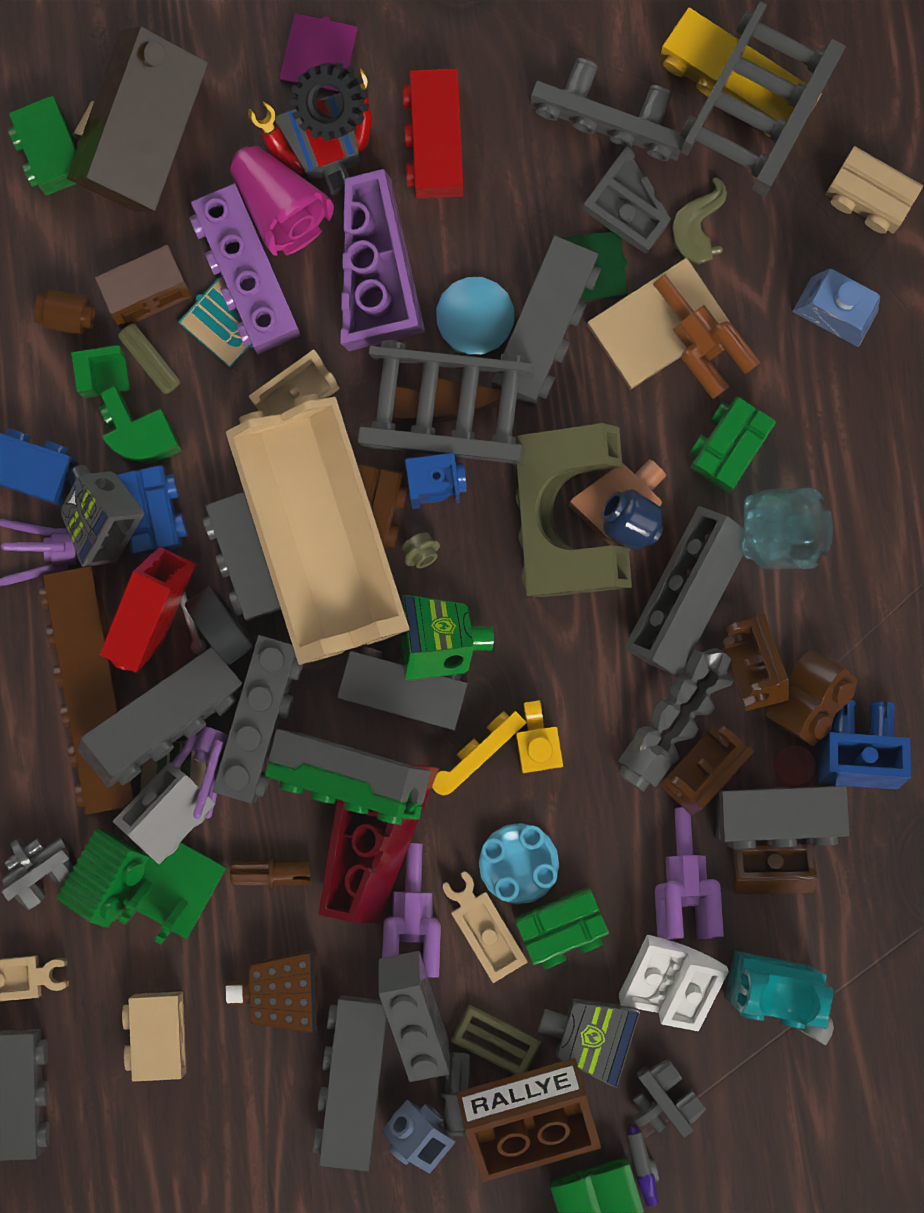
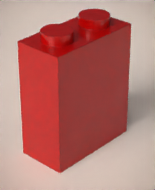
M159 547L132 572L99 655L109 659L119 669L131 670L137 673L163 645L196 564L162 547Z

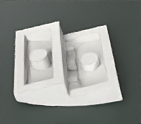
M647 935L619 993L620 1004L625 1007L659 1013L660 1022L663 1025L699 1031L729 971L726 965L702 952L667 939Z

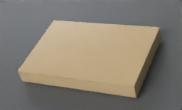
M687 257L587 322V326L630 390L682 356V352L686 349L685 345L673 331V328L681 320L653 285L664 274H666L694 312L705 305L718 323L730 322Z

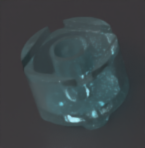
M808 487L765 489L756 495H749L744 503V538L741 543V550L745 558L753 559L757 565L764 569H812L820 563L815 562L820 555H827L833 537V521L830 509L823 510L819 499L824 498L820 492Z

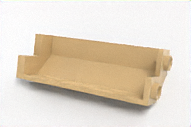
M309 394L294 400L295 407L279 415L264 417L262 411H257L241 416L239 418L240 424L226 431L299 665L344 653L346 650L382 641L410 630L336 397L319 399L317 394Z

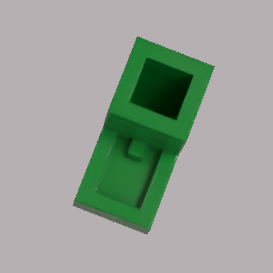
M115 386L100 393L105 403L99 407L100 412L109 429L116 426V430L102 437L108 446L122 458L136 464H152L183 451L166 414L161 409L134 421L122 394Z

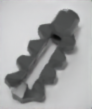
M717 648L704 652L695 650L687 662L685 675L676 676L673 685L670 687L668 700H661L654 707L651 716V726H644L638 729L634 740L631 741L618 760L623 765L617 773L619 776L642 792L646 790L649 784L654 787L658 785L670 766L676 764L680 759L674 743L695 738L699 729L693 718L696 715H709L714 711L715 705L710 694L731 686L734 682V679L727 672L731 661L727 654ZM709 672L710 677L708 680L700 683L698 694L690 704L683 707L681 718L672 731L663 736V742L658 746L657 744L662 739L661 732L669 729L680 713V705L688 702L697 689V681L704 678Z

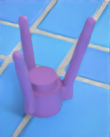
M0 519L1 527L49 536L44 538L43 543L5 542L0 546L2 550L43 552L44 561H52V564L2 577L0 578V586L10 585L51 573L69 570V565H78L79 558L67 528L54 529Z
M206 726L199 731L198 735L187 738L184 747L172 761V764L179 768L190 752L194 750L196 752L193 758L207 764L193 813L195 819L201 817L207 796L214 803L216 801L217 793L212 791L229 735ZM214 806L208 812L207 819L211 818Z

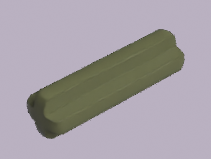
M132 323L126 326L118 334L119 339L163 394H168L179 386L180 380L135 324Z

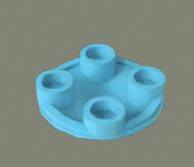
M466 277L452 283L441 295L436 308L437 326L442 338L454 351L466 354H485L497 349L509 339L514 325V306L508 293L497 282L484 277Z
M519 823L505 825L491 834L482 847L479 867L481 878L491 893L502 901L523 904L533 902L549 891L557 880L559 861L557 849L549 836L536 826Z

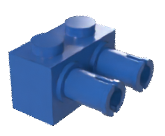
M854 700L844 705L835 714L831 732L818 745V784L898 790L911 778L910 738L895 737L894 703L887 702L885 708H883V702L869 704L870 735L855 734L856 702Z

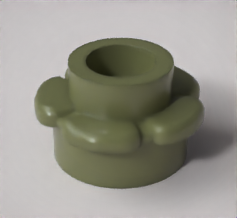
M427 532L413 536L402 546L406 559L405 564L408 566L416 565L417 568H424L430 565L438 557L436 551H438L440 543L438 541L434 542Z

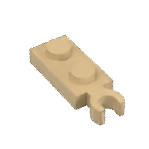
M463 871L461 875L466 882V887L463 891H453L448 882L443 883V890L447 897L459 902L460 907L453 910L451 914L491 981L495 983L528 961L487 892L485 891L475 897L472 892L474 888L473 879L467 871Z
M38 955L0 959V1001L38 998L42 996L41 985H45L48 989L54 991L68 987L69 981L59 982L52 976L53 969L66 966L67 960L56 958L46 963L43 967H39Z

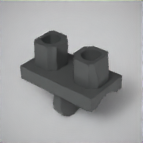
M62 837L46 848L38 838L28 845L20 838L10 843L14 855L5 860L4 863L11 872L2 878L4 888L1 889V893L8 901L14 897L27 910L39 904L45 898V891L37 881L47 874L58 888L65 885V880L69 878V873L73 871L74 865L69 858V846Z
M669 1059L655 1065L650 1070L644 1065L636 1074L655 1100L650 1103L643 1092L633 1098V1101L641 1110L634 1117V1122L638 1127L650 1122L657 1133H659L667 1126L659 1115L664 1111L683 1138L687 1137L694 1131L691 1124L701 1116L706 1108L692 1089L677 1101L673 1102L666 1091L683 1078Z

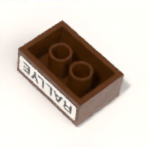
M575 1058L456 1092L464 1130L482 1183L601 1148Z

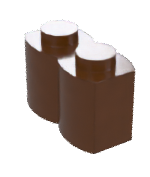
M810 649L800 658L790 675L789 700L769 705L766 717L780 728L813 747L829 734L835 714L853 698L858 679L846 668Z

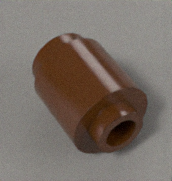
M50 289L48 293L41 291L38 293L34 307L35 323L43 324L44 329L83 335L86 328L92 329L96 316V306L90 304L89 296Z

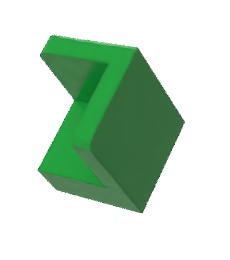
M120 346L71 352L76 390L83 398L101 396V392L114 386L120 393L130 390L126 354Z

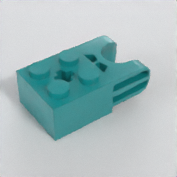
M734 950L725 999L734 1006V1011L740 1012L739 1015L742 1017L764 1021L765 1016H772L774 1019L780 1020V1024L794 1028L805 1029L806 1025L827 1029L834 990L825 984L827 974L813 966Z

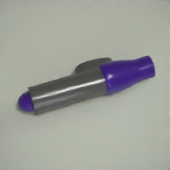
M632 1125L629 1127L627 1139L637 1174L636 1179L639 1189L644 1196L646 1206H654L659 1203L656 1182L659 1181L656 1163L653 1158L648 1156L643 1132L637 1126Z

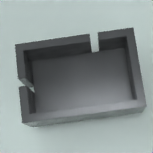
M820 785L796 786L797 788L773 787L719 790L713 797L715 838L726 842V847H731V849L756 848V840H766V845H772V847L797 846V839L806 838L807 844L837 845L838 837L850 836L847 786Z

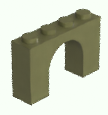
M599 423L515 436V444H520L524 447L523 464L514 465L518 471L519 487L516 490V502L521 511L522 524L519 530V542L524 551L525 564L522 569V582L526 588L527 596L551 597L632 588L629 548L610 545L573 549L560 538L553 522L554 501L558 491L567 480L584 472L622 467L619 427Z

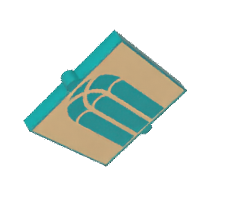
M221 274L203 295L198 294L196 296L197 302L178 323L231 369L249 347H254L252 344L247 347L244 346L236 327L237 324L243 321L237 308L231 311L228 309L220 290L227 286Z

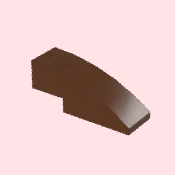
M438 378L432 424L457 420L461 382ZM396 386L392 423L416 424L420 391ZM477 386L474 415L498 407L501 390Z

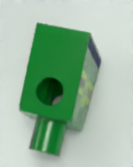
M410 595L402 596L401 604L410 629L399 634L405 680L464 674L469 670L473 651H492L494 644L493 628L471 626L468 606L464 603Z

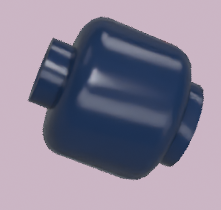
M634 489L625 490L622 493H614L602 509L601 518L603 519L604 531L631 550L641 549L647 544H654L663 531V525L661 524L663 516L660 506Z

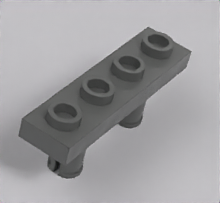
M576 59L565 89H559L540 81L536 82L531 95L530 107L536 109L535 112L539 116L553 121L558 120V118L572 122L573 127L587 134H594L597 131L608 135L613 143L622 147L638 146L646 149L649 156L661 161H668L670 158L678 160L685 140L679 137L680 132L661 125L672 95L668 89L651 85L640 115L636 117L587 99L598 68L595 63L587 59Z

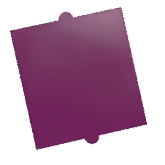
M294 13L280 81L297 84L299 83L297 78L302 73L327 62H330V64L336 62L343 63V68L350 67L358 27L330 21L328 16L320 19ZM330 85L322 86L319 89L337 94L340 93L338 89Z

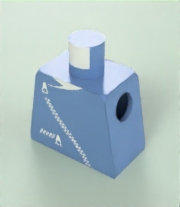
M827 269L810 278L792 312L859 347L878 313L880 295L833 269Z

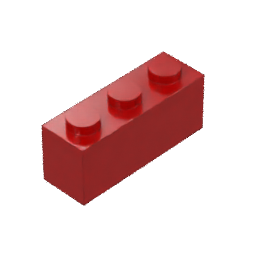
M458 69L410 71L411 84L403 85L404 109H412V123H405L406 148L413 147L414 162H406L407 186H415L416 199L463 197Z

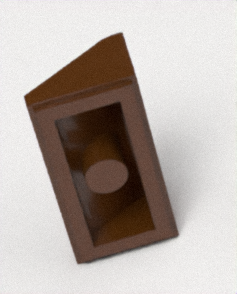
M762 844L756 845V848L733 849L735 894L813 893L815 891L818 876L813 844H797L794 847H772V845Z

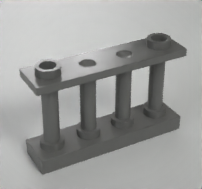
M760 1L754 13L746 11L735 32L741 35L735 49L697 118L692 115L689 116L679 137L685 140L680 153L688 156L695 141L752 170L751 175L757 179L751 190L766 197L846 45L831 39L826 51L820 48L815 51L760 22L767 7V4ZM751 37L807 65L806 70L813 73L807 86L800 82L796 86L741 57ZM733 71L789 100L788 105L795 108L789 120L780 118L778 121L724 93L723 89ZM714 106L771 135L769 140L776 144L770 155L761 153L759 156L704 127Z
M381 341V347L370 346L369 355L374 360H382L383 366L376 421H372L371 428L360 427L358 439L360 445L369 448L431 455L454 453L455 457L523 464L524 447L520 444H515L516 437H512L519 375L533 377L534 373L532 363H525V356L501 354V360L413 351L405 350L404 343L395 341ZM399 362L423 365L416 426H411V432L395 431L396 424L392 423ZM439 367L463 369L456 430L451 431V437L435 435L436 429L432 428ZM479 371L503 373L496 435H492L491 441L475 440L476 433L472 432Z

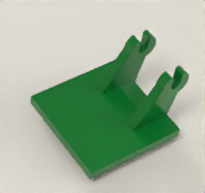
M180 842L177 850L166 857L160 864L156 863L149 856L144 865L145 871L142 879L131 887L123 901L124 905H126V910L121 914L118 921L127 925L131 917L136 912H140L162 925L160 933L154 940L156 943L162 945L172 931L188 939L227 867Z

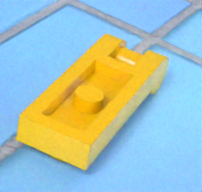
M503 711L486 727L491 734L479 744L474 738L457 754L462 761L450 772L444 770L437 773L432 785L434 791L440 795H448L453 792L527 722L516 711L511 716H508Z

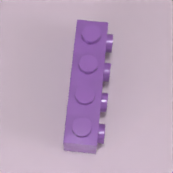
M234 183L192 201L191 204L196 214L190 216L189 219L198 239L206 236L211 247L210 251L205 252V256L213 274L216 275L221 272L227 284L226 287L220 290L229 311L237 308L243 321L237 324L236 327L244 346L247 347L252 344L258 355L300 337L298 327L236 184Z

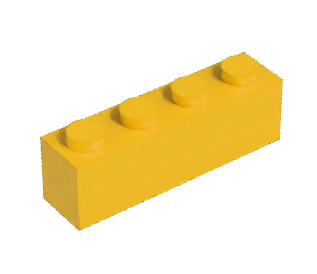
M689 7L662 46L659 59L663 61L664 67L670 73L678 77L683 75L697 83L696 87L701 93L709 97L739 39ZM747 45L741 57L798 86L799 82L807 86L805 82ZM734 71L723 89L724 93L778 121L780 118L788 121L795 109L788 105L789 100Z

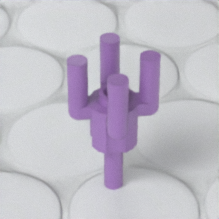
M675 808L677 856L665 858L667 883H661L655 888L657 937L667 940L684 938L682 907L695 906L697 939L724 937L720 883L715 879H707L706 856L693 855L691 815L684 808Z
M410 843L406 852L405 891L393 892L392 915L387 916L383 922L382 958L399 955V941L423 942L422 961L427 976L439 977L441 924L437 918L432 917L433 893L421 892L423 844Z

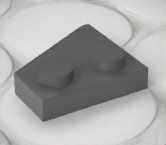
M626 146L584 203L582 210L647 255L668 226L671 218L663 204L655 198L654 188L648 177H644L638 168L632 149Z

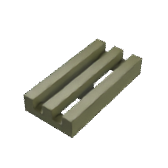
M470 1003L451 1038V1042L513 1074L527 1072L541 1044V1040ZM472 1016L530 1045L528 1050L525 1051L471 1023ZM465 1030L523 1059L520 1066L463 1037Z

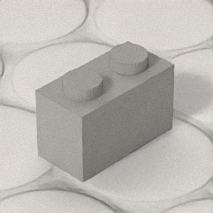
M168 762L113 820V823L156 863L160 864L166 857L177 850L182 839L194 827L205 820L215 803L207 796L201 817L195 819L193 813L200 788L186 774Z

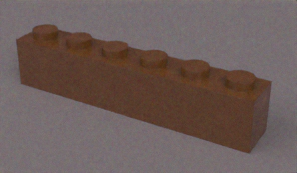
M88 566L43 575L45 585L39 587V593L43 609H49L52 625L46 627L50 648L57 651L59 664L54 665L53 670L58 689L63 688L66 704L61 705V717L64 727L71 729L73 743L68 744V756L72 768H78L80 783L75 784L78 806L80 808L85 807L86 815L125 808L138 795L136 778H133L124 785H121L118 781L107 788L78 751L81 737L123 709L116 668L109 659L99 655L109 629L98 569Z

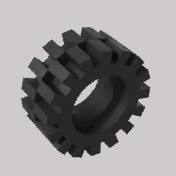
M330 62L308 69L307 72L302 73L297 78L299 83L294 84L291 92L295 93V97L290 99V106H296L297 111L292 113L294 120L301 119L303 123L299 127L303 131L309 129L311 130L310 136L314 138L322 136L323 140H331L354 131L357 128L356 126L363 122L365 119L363 113L368 111L369 103H364V98L368 97L369 94L367 89L362 90L360 84L364 83L361 76L356 78L353 75L354 69L351 67L343 68V63L336 62L330 64ZM330 85L335 87L343 97V108L335 117L324 115L316 104V95L322 86Z

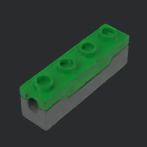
M276 729L269 757L270 763L267 765L265 777L280 781L279 789L302 794L303 789L312 791L311 799L335 804L336 799L345 801L343 808L361 814H368L369 809L378 812V820L401 825L403 818L420 819L421 805L424 802L431 771L304 733Z

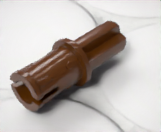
M270 857L269 861H234L230 866V881L233 885H269V889H274V885L310 886L311 863L310 860L274 861V857Z

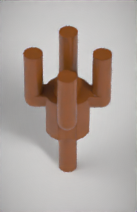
M666 274L653 283L657 291L681 320L673 328V331L686 347L681 356L683 362L712 399L730 387L710 362L724 350L729 353L744 374L750 372L761 363L732 323L728 321L718 323L705 305L694 312Z

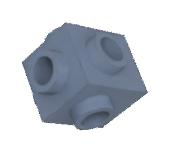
M409 1100L404 1102L381 1130L392 1143L388 1148L389 1151L398 1160L406 1165L410 1162L429 1174L456 1142L440 1125L444 1118L435 1109L426 1103L421 1108Z

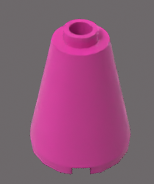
M259 146L243 147L234 154L230 173L266 248L275 256H278L277 251L280 250L285 255H290L306 247L322 232L318 225L324 217L330 221L333 215L334 205L328 196Z

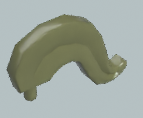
M718 177L713 178L711 182L715 190L682 207L677 212L671 228L674 246L683 259L687 257L689 262L697 265L711 261L713 254H720L723 251L721 246L711 247L710 238L704 234L701 228V221L717 211L725 203L727 195L726 186Z

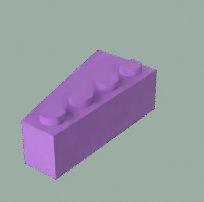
M384 169L346 178L341 345L348 351L381 344V341H393L425 333L391 178Z

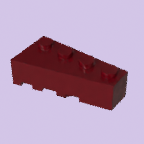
M402 762L431 771L424 802L421 805L422 813L439 768ZM337 799L318 915L348 922L379 923L419 820L403 818L401 825L387 823L377 819V811L369 809L368 814L352 812L343 808L345 801Z

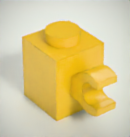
M540 700L523 703L528 731L515 733L521 772L528 773L563 767L557 727L544 728Z

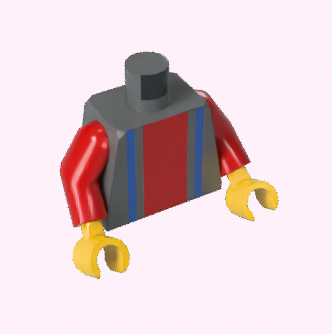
M360 68L361 77L364 81L360 85L362 90H365L367 87V77L365 71ZM341 93L316 101V104L324 115L335 117L343 108V97ZM368 97L364 98V103H369ZM263 102L268 111L266 118L263 120H256L255 114L249 109V119L257 127L262 128L260 134L273 157L298 175L304 174L308 182L324 177L331 195L345 192V179L350 178L347 169L360 163L359 153L363 152L368 145L373 122L370 105L368 111L363 113L365 119L356 126L357 128L354 131L331 140H323L322 136L314 138L310 136L311 130L309 129L303 131L299 127L303 123L301 119L294 120L292 113L297 111L296 109L275 116L273 108L268 103Z

